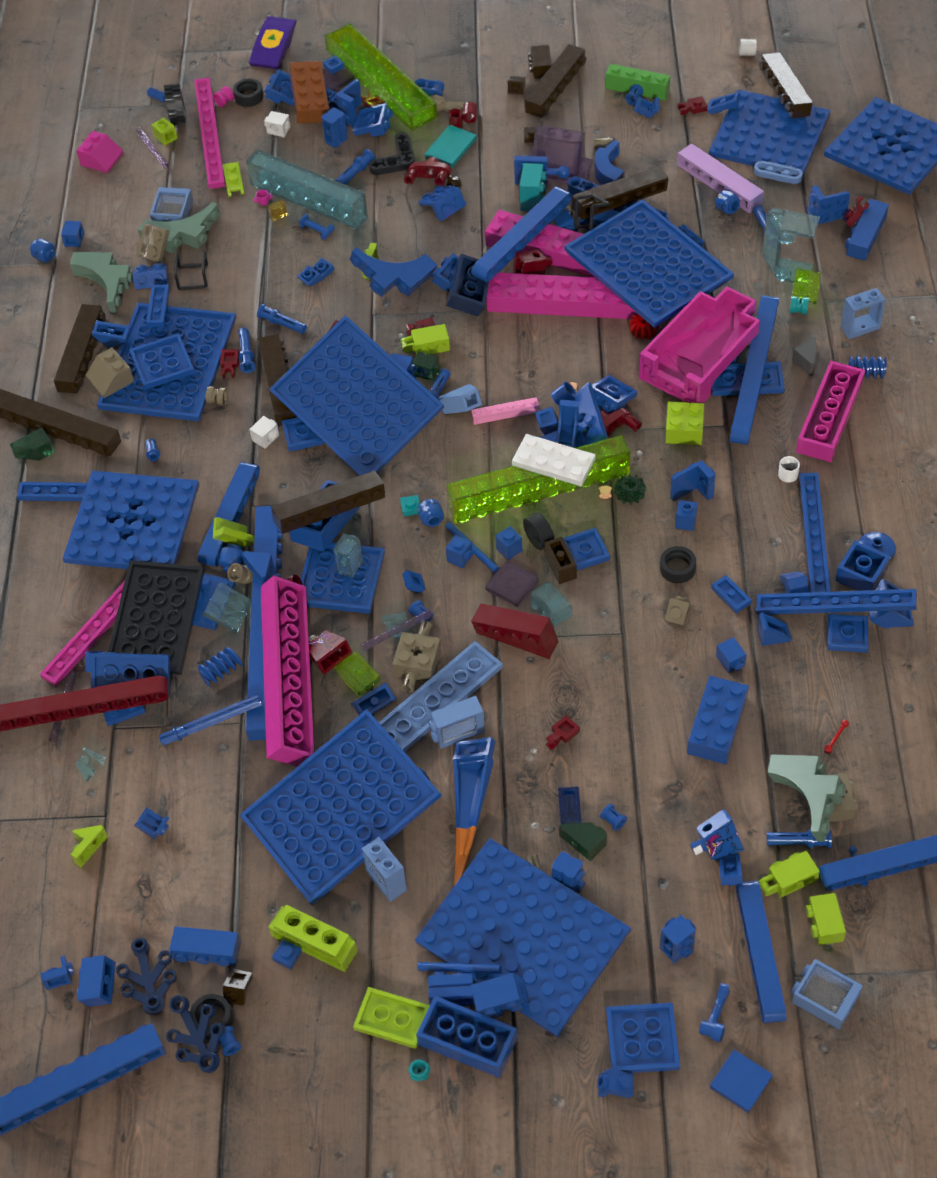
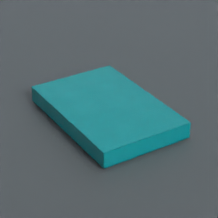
M449 125L426 151L425 158L436 157L441 163L448 164L453 168L476 141L477 135Z

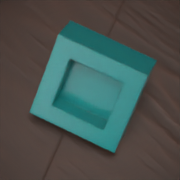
M418 495L400 498L403 517L418 514V507L420 505Z

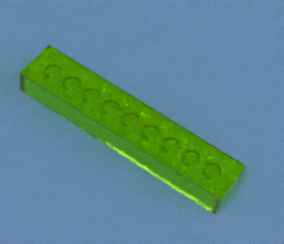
M351 23L324 35L326 50L332 56L336 55L344 63V67L374 96L384 100L393 111V114L411 131L438 118L437 103Z
M623 435L576 448L595 454V461L582 487L516 466L446 484L448 507L456 524L477 517H484L495 512H501L509 508L519 507L530 502H537L538 500L554 497L562 493L572 492L583 487L607 482L615 478H621L630 474L631 451Z

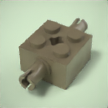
M425 621L420 623L418 634L406 632L401 634L392 665L394 677L404 679L401 687L404 692H407L409 688V693H412L416 681L427 682L435 675L442 652L440 638L429 636L433 625L428 621L426 626H424Z

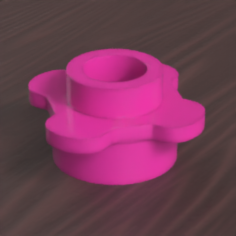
M259 190L253 200L255 203L265 206L273 196L267 190Z

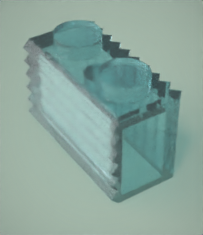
M342 534L339 542L333 548L338 573L351 578L354 577L363 562L360 539L354 535Z
M550 581L531 592V606L534 610H539L542 616L550 617L553 627L572 616V606Z

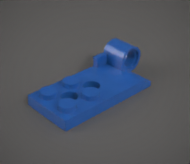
M568 382L562 383L551 392V397L558 407L560 399L579 402V427L575 441L576 449L590 452L608 438L590 382L577 392Z
M104 651L85 652V672H91V688L147 678L145 671L152 669L155 676H164L168 679V694H170V655L126 654ZM128 668H131L135 671V677L133 679H129L126 676V670Z

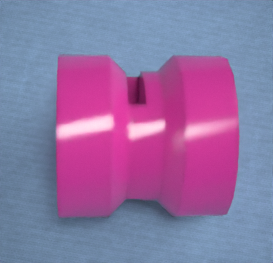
M224 86L220 92L217 91L213 94V99L219 107H223L227 102L234 99V93L230 87Z

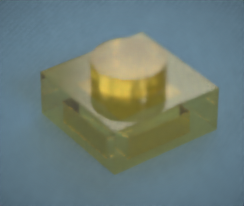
M283 200L268 205L272 221L287 215L286 204Z

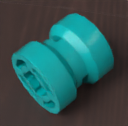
M792 296L789 313L795 314L800 312L803 315H807L809 298L804 297L800 299L797 296Z

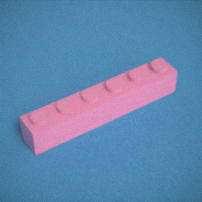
M537 397L472 409L473 424L532 414L539 411V403Z

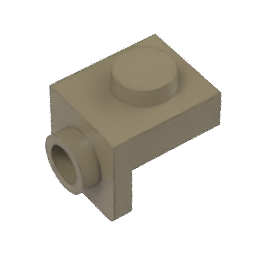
M676 596V599L670 598L665 621L684 626L688 610L691 607V604L687 602L688 599Z

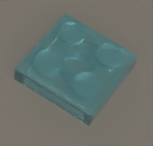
M219 582L202 615L236 634L252 604V600Z

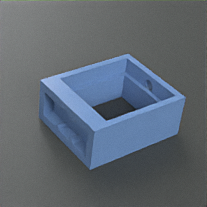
M877 288L845 298L841 329L848 339L880 329L885 298ZM870 307L869 314L855 318L856 311Z

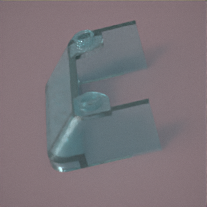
M777 208L768 211L762 257L777 279L807 286L814 264L780 258L782 243H793L797 235L814 238L820 217Z

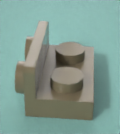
M145 224L141 231L142 236L137 247V256L162 263L170 230L154 224Z

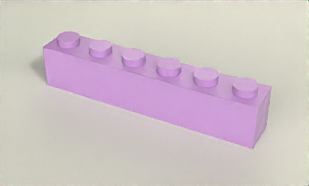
M692 143L678 152L677 165L718 193L727 190L739 196L740 208L750 213L755 206L763 204V190Z

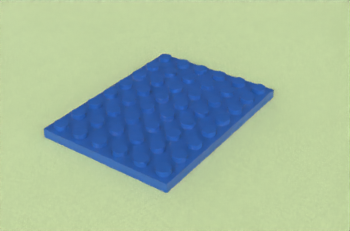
M643 199L565 245L566 253L654 328L679 313L700 291L708 295L734 278V273Z
M137 303L128 325L130 326V331L127 339L120 345L118 350L120 357L130 367L134 382L106 398H103L101 395L97 403L98 410L200 422L206 405V390L208 386H213L220 366L221 350L226 349L236 321V314L168 306L165 327H147L146 321L149 304ZM179 333L195 374L145 390L129 349Z
M346 315L269 389L359 476L372 471L378 474L444 408V405Z
M366 709L243 811L240 816L307 901L314 905L364 862L361 848L378 837L386 844L442 795Z
M489 838L417 936L415 942L445 963L502 966L501 974L472 973L475 983L509 973H515L522 977L529 1004L524 1005V1009L518 1012L558 1038L630 933L631 927Z

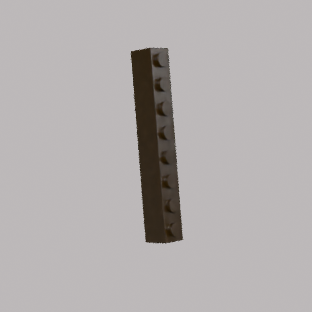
M0 389V418L6 419L8 422L20 424L25 428L34 429L39 433L51 435L53 438H59L70 444H76L84 449H90L110 457L121 443L117 429Z

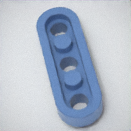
M758 161L754 165V174L756 176L791 184H797L802 181L803 172L799 168L767 161Z

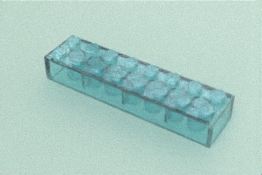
M259 149L246 160L251 186L267 190L275 196L355 229H358L368 218L365 193L360 190H356Z

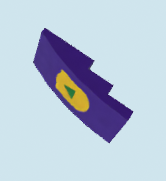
M267 16L252 49L248 62L250 66L279 69L287 48H290L297 21Z

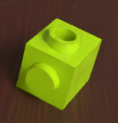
M164 117L151 124L154 137L164 146L178 139L175 126Z

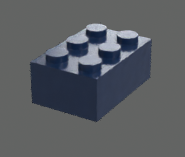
M460 254L454 266L446 306L479 317L485 307L490 281L485 282L471 275L472 267L479 259Z

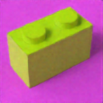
M836 894L811 896L808 905L805 906L807 918H811L812 937L816 938L818 945L844 942L846 930Z

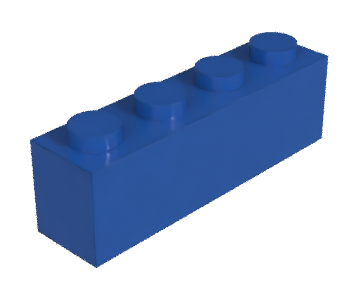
M869 199V207L862 212V216L856 221V227L852 228L850 234L851 238L846 240L847 256L866 261L885 222L889 204Z

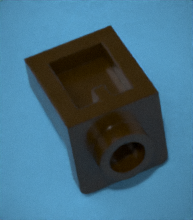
M510 76L507 82L508 94L523 95L526 77Z
M540 120V127H524V143H543V136H546V126H543V120Z
M236 969L230 970L223 984V998L228 1003L244 1006L245 993L252 981V972Z

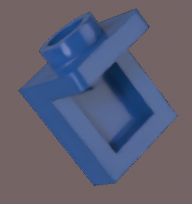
M638 96L635 101L634 111L651 119L660 109V98L656 97L652 103Z
M146 807L134 826L155 839L159 834L163 836L169 827L166 824L169 817L165 816L162 818Z
M611 1068L601 1073L597 1080L599 1097H605L609 1094L625 1098L633 1097V1074Z

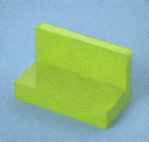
M219 517L214 518L213 539L243 548L254 543L255 536L247 534V526Z

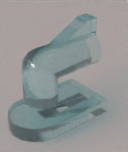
M406 611L381 617L382 623H386L388 636L400 638L402 632L408 633L407 627L395 628V623L407 622Z
M85 746L82 748L86 754L103 766L105 765L104 760L107 758L106 756L92 752ZM82 755L76 762V768L81 771L83 779L88 781L94 776L95 770L87 765L90 759Z

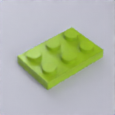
M368 987L353 1028L365 1034L417 1049L416 1034L430 1005Z

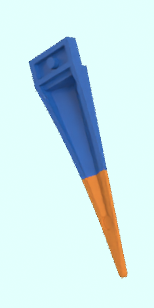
M492 737L456 742L453 757L456 802L454 886L465 872L491 775L495 740Z

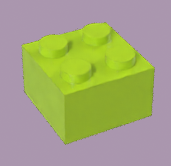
M668 401L665 443L702 445L704 403Z

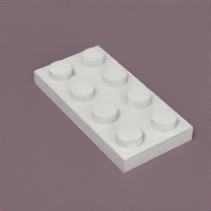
M526 434L512 459V465L582 487L595 461V454Z

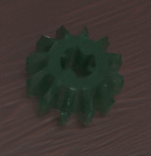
M630 473L627 477L622 475L620 479H617L614 487L617 500H622L623 504L629 502L630 505L633 502L639 503L640 499L644 498L646 492L643 478L638 479L637 475L632 477Z

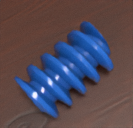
M849 356L848 365L864 369L867 379H869L870 374L873 375L874 379L880 374L881 379H883L886 374L887 358L885 357L882 361V358L878 356L875 361V358L871 356L868 361L866 356H863L862 360H860L859 356H856L853 361V357Z
M225 647L223 649L224 653L219 651L217 657L212 656L211 661L206 660L204 665H198L199 674L208 687H211L209 681L217 683V676L224 679L222 672L229 675V668L235 671L236 663L243 666L239 656L230 648Z

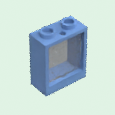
M159 187L150 212L151 220L168 222L188 218L193 204L191 189Z
M476 696L430 712L431 721H429V725L432 730L430 734L433 742H437L440 749L485 733L484 712Z
M380 837L361 848L366 872L389 902L407 891L404 868Z
M814 959L811 965L807 964L803 970L802 976L804 978L801 983L796 982L791 991L794 995L792 1003L840 1030L859 998L863 985Z

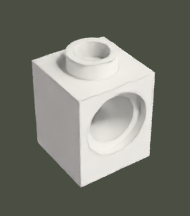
M271 111L269 116L265 118L264 125L266 126L267 134L285 137L291 127L289 115Z
M265 416L249 429L252 441L263 448L268 447L279 436L277 423Z

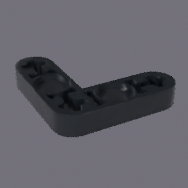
M398 133L395 136L397 156L370 161L369 170L372 175L408 170L410 164L415 162L408 134Z

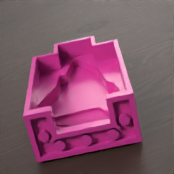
M727 286L716 298L700 291L640 353L639 379L684 402L705 403L711 396V388L716 378L759 333L760 320L752 317L756 310V300Z

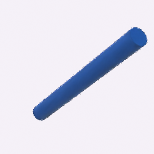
M448 522L445 527L453 535L471 541L453 523ZM472 542L473 554L491 571L496 573L499 567Z
M418 962L417 965L418 971L502 973L501 965Z

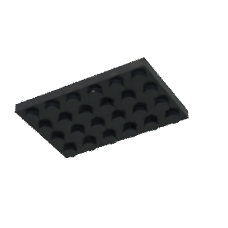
M130 560L108 652L170 655V674L182 675L204 577V567ZM152 669L146 670L147 672H154Z

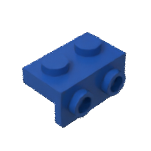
M156 263L150 267H146V265L136 266L132 272L135 289L152 288V285H168V265Z

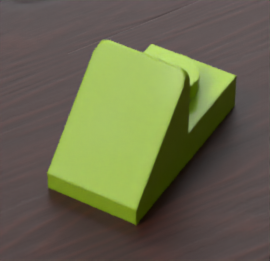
M98 825L72 831L75 839L80 842V844L73 848L70 854L74 863L81 868L108 838L103 826Z

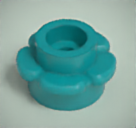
M420 1059L413 1061L408 1068L411 1079L416 1082L419 1080L425 1081L431 1071L429 1064Z

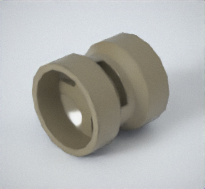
M208 386L205 396L206 403H218V405L224 406L228 399L227 388L221 387L216 389L214 386Z
M234 563L228 569V578L232 582L249 584L253 580V574L246 565Z

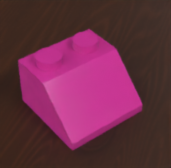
M93 130L77 149L81 166L106 173L111 170L124 153L109 136Z

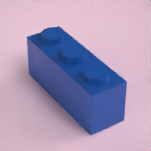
M175 926L169 951L172 958L178 962L217 963L220 966L227 967L229 965H236L241 940L238 932Z

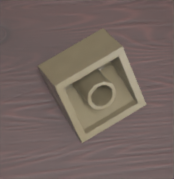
M112 347L96 356L86 374V378L103 398L134 382L130 367Z

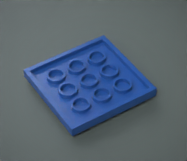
M333 542L324 551L309 547L301 576L302 584L306 586L307 607L371 614L385 556V548Z

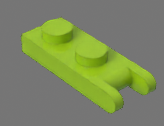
M239 163L222 164L228 197H232V192L240 191L241 195H244Z

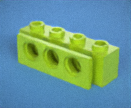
M289 905L281 906L268 927L272 937L280 941L290 942L300 947L302 952L343 972L347 970L358 951L356 942L351 936Z

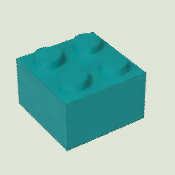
M523 164L519 185L521 211H530L545 197L543 194H546L547 184H544V181H546V171H543V164Z

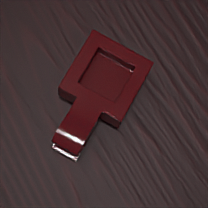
M861 196L856 199V206L848 209L842 218L850 227L870 205L868 202L860 205V202L863 200Z
M433 318L416 321V325L412 323L407 324V336H411V330L436 326Z
M567 715L552 726L553 733L546 738L548 741L546 746L553 750L561 740L567 743L580 732V727Z

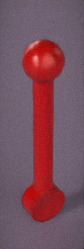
M842 720L841 727L832 741L824 747L826 754L832 752V746L844 728L849 726L848 720Z

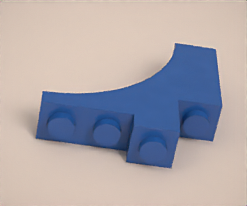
M356 247L350 256L351 263L358 267L367 278L371 279L370 287L372 291L381 297L394 286L408 297L427 281L437 268V264L426 254L412 261L392 263L375 259Z

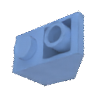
M471 384L438 397V400L444 405L442 409L443 414L467 412L482 405L478 389Z

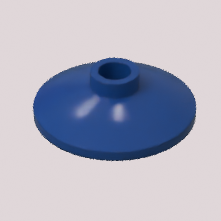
M870 532L863 535L858 541L890 555V560L895 555L896 545L884 533Z

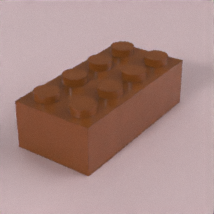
M321 61L290 62L289 76L297 124L322 122L321 116L328 113L329 106Z

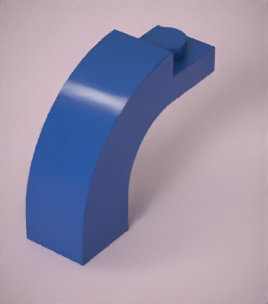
M613 140L605 149L599 147L595 154V176L601 185L624 178V170L611 164L619 155L620 142Z

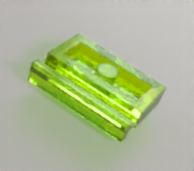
M796 268L792 296H797L800 299L807 297L809 302L816 304L821 272L815 273L812 270Z
M357 651L344 659L340 665L334 667L335 672L358 696L361 695V692L368 690L381 680L380 675Z

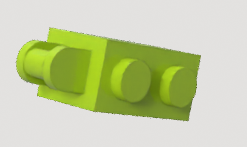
M445 324L411 330V336L400 340L403 352H415L416 357L450 351L449 336Z
M807 850L802 853L797 852L792 854L787 860L774 862L769 867L768 876L759 880V885L765 896H770L777 892L779 897L782 898L818 881L820 871Z

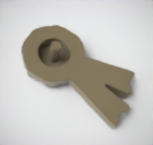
M437 94L430 96L427 101L428 108L436 112L442 110L449 112V110L454 108L463 110L465 102L446 101L443 96Z

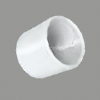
M740 39L739 55L755 56L757 48L756 39Z
M787 456L780 460L778 476L782 481L794 482L797 480L800 468L799 460L792 456Z

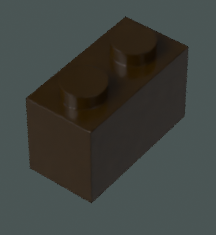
M549 45L530 46L531 53H528V62H531L529 63L530 73L533 72V79L542 78L552 66Z
M563 537L544 542L545 557L558 583L562 584L577 579V565Z

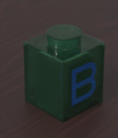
M418 352L413 361V365H415L414 375L416 377L433 381L440 372L441 365L437 356Z

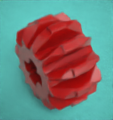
M638 313L632 315L629 322L630 333L635 335L636 339L642 338L644 340V338L650 340L651 336L656 335L659 325L654 328Z

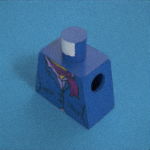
M725 809L700 824L696 829L700 839L690 844L695 856L706 851L711 860L744 850L734 822Z

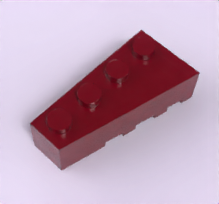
M481 603L471 620L477 634L550 659L559 642L550 617Z

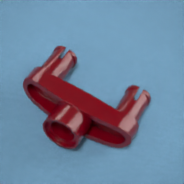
M430 157L427 161L410 164L407 175L404 177V182L411 185L417 177L435 178V184H441L442 186L451 174L452 169L448 164L441 163L436 157Z
M621 408L611 414L604 410L600 411L607 436L622 424H626L634 432H637V429L639 430L642 426V422L632 416L631 412L626 408ZM608 437L600 445L610 452L616 447L617 442Z

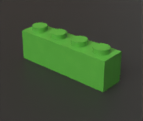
M610 64L605 74V89L629 93L631 86L638 84L644 90L642 96L658 97L660 100L665 101L670 91L671 76Z

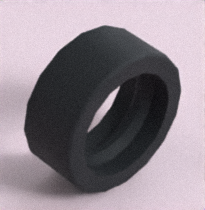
M242 79L233 87L235 102L243 107L255 106L264 97L262 84L256 79ZM249 90L256 91L255 93L250 95L241 94L242 92Z
M539 512L524 518L523 527L528 539L538 550L544 549V542L554 539L550 524Z
M674 546L665 550L660 557L662 577L672 583L688 582L696 572V557L694 553L682 546ZM672 559H682L689 563V567L683 571H674L667 566V562Z
M206 994L193 1003L190 1013L197 1027H199V1014L204 1004L221 1007L224 1011V1018L220 1023L225 1027L232 1025L233 1012L228 1001L221 995ZM209 1027L207 1030L206 1039L211 1038V1027Z

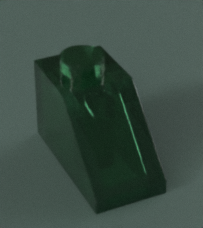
M42 428L9 444L15 458L40 461L55 453L51 440Z
M592 822L562 823L559 826V836L589 861L607 846V833L603 828L595 826Z

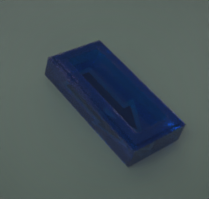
M579 787L558 788L561 828L582 827Z

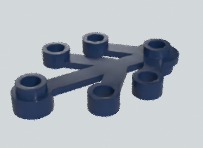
M137 938L132 942L131 949L134 955L138 957L142 976L131 971L128 965L124 963L116 967V973L119 978H126L144 987L147 995L134 990L131 983H124L120 987V992L123 997L132 998L142 1003L143 1009L147 1014L157 1015L165 1006L164 995L171 984H174L177 980L176 973L173 970H166L163 973L164 981L155 992L154 984L165 967L172 962V956L167 950L161 951L158 955L159 961L151 972L147 959L150 946L146 939ZM138 944H143L142 947L136 948ZM163 956H169L167 960H162ZM121 969H126L125 973H119ZM168 975H173L172 979H166ZM126 988H131L130 992L124 993V990ZM152 1001H157L155 1005H150Z
M181 995L173 996L169 1003L172 1012L181 1015L190 1035L182 1034L176 1029H170L166 1034V1038L170 1043L180 1042L196 1046L200 1055L194 1054L189 1049L180 1048L176 1052V1059L180 1062L189 1061L197 1063L203 1072L213 1073L220 1064L219 1055L216 1053L219 1039L226 1032L223 1024H212L210 1028L212 1035L207 1047L205 1038L210 1018L216 1014L215 1006L211 1004H204L202 1006L199 1027H197L189 1011L190 1004L188 998ZM210 1008V1013L207 1015L206 1010ZM219 1026V1027H220V1031H219V1033L217 1034V1033H216V1028ZM175 1032L176 1038L173 1040L172 1035ZM183 1052H185L184 1059L181 1057ZM211 1058L212 1061H211V1064H210V1066H209L208 1060Z

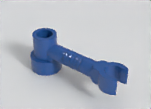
M724 983L720 984L708 1022L703 1020L699 1029L700 1034L709 1036L711 1040L719 1043L723 1039L725 1025L717 1022L730 992V985Z

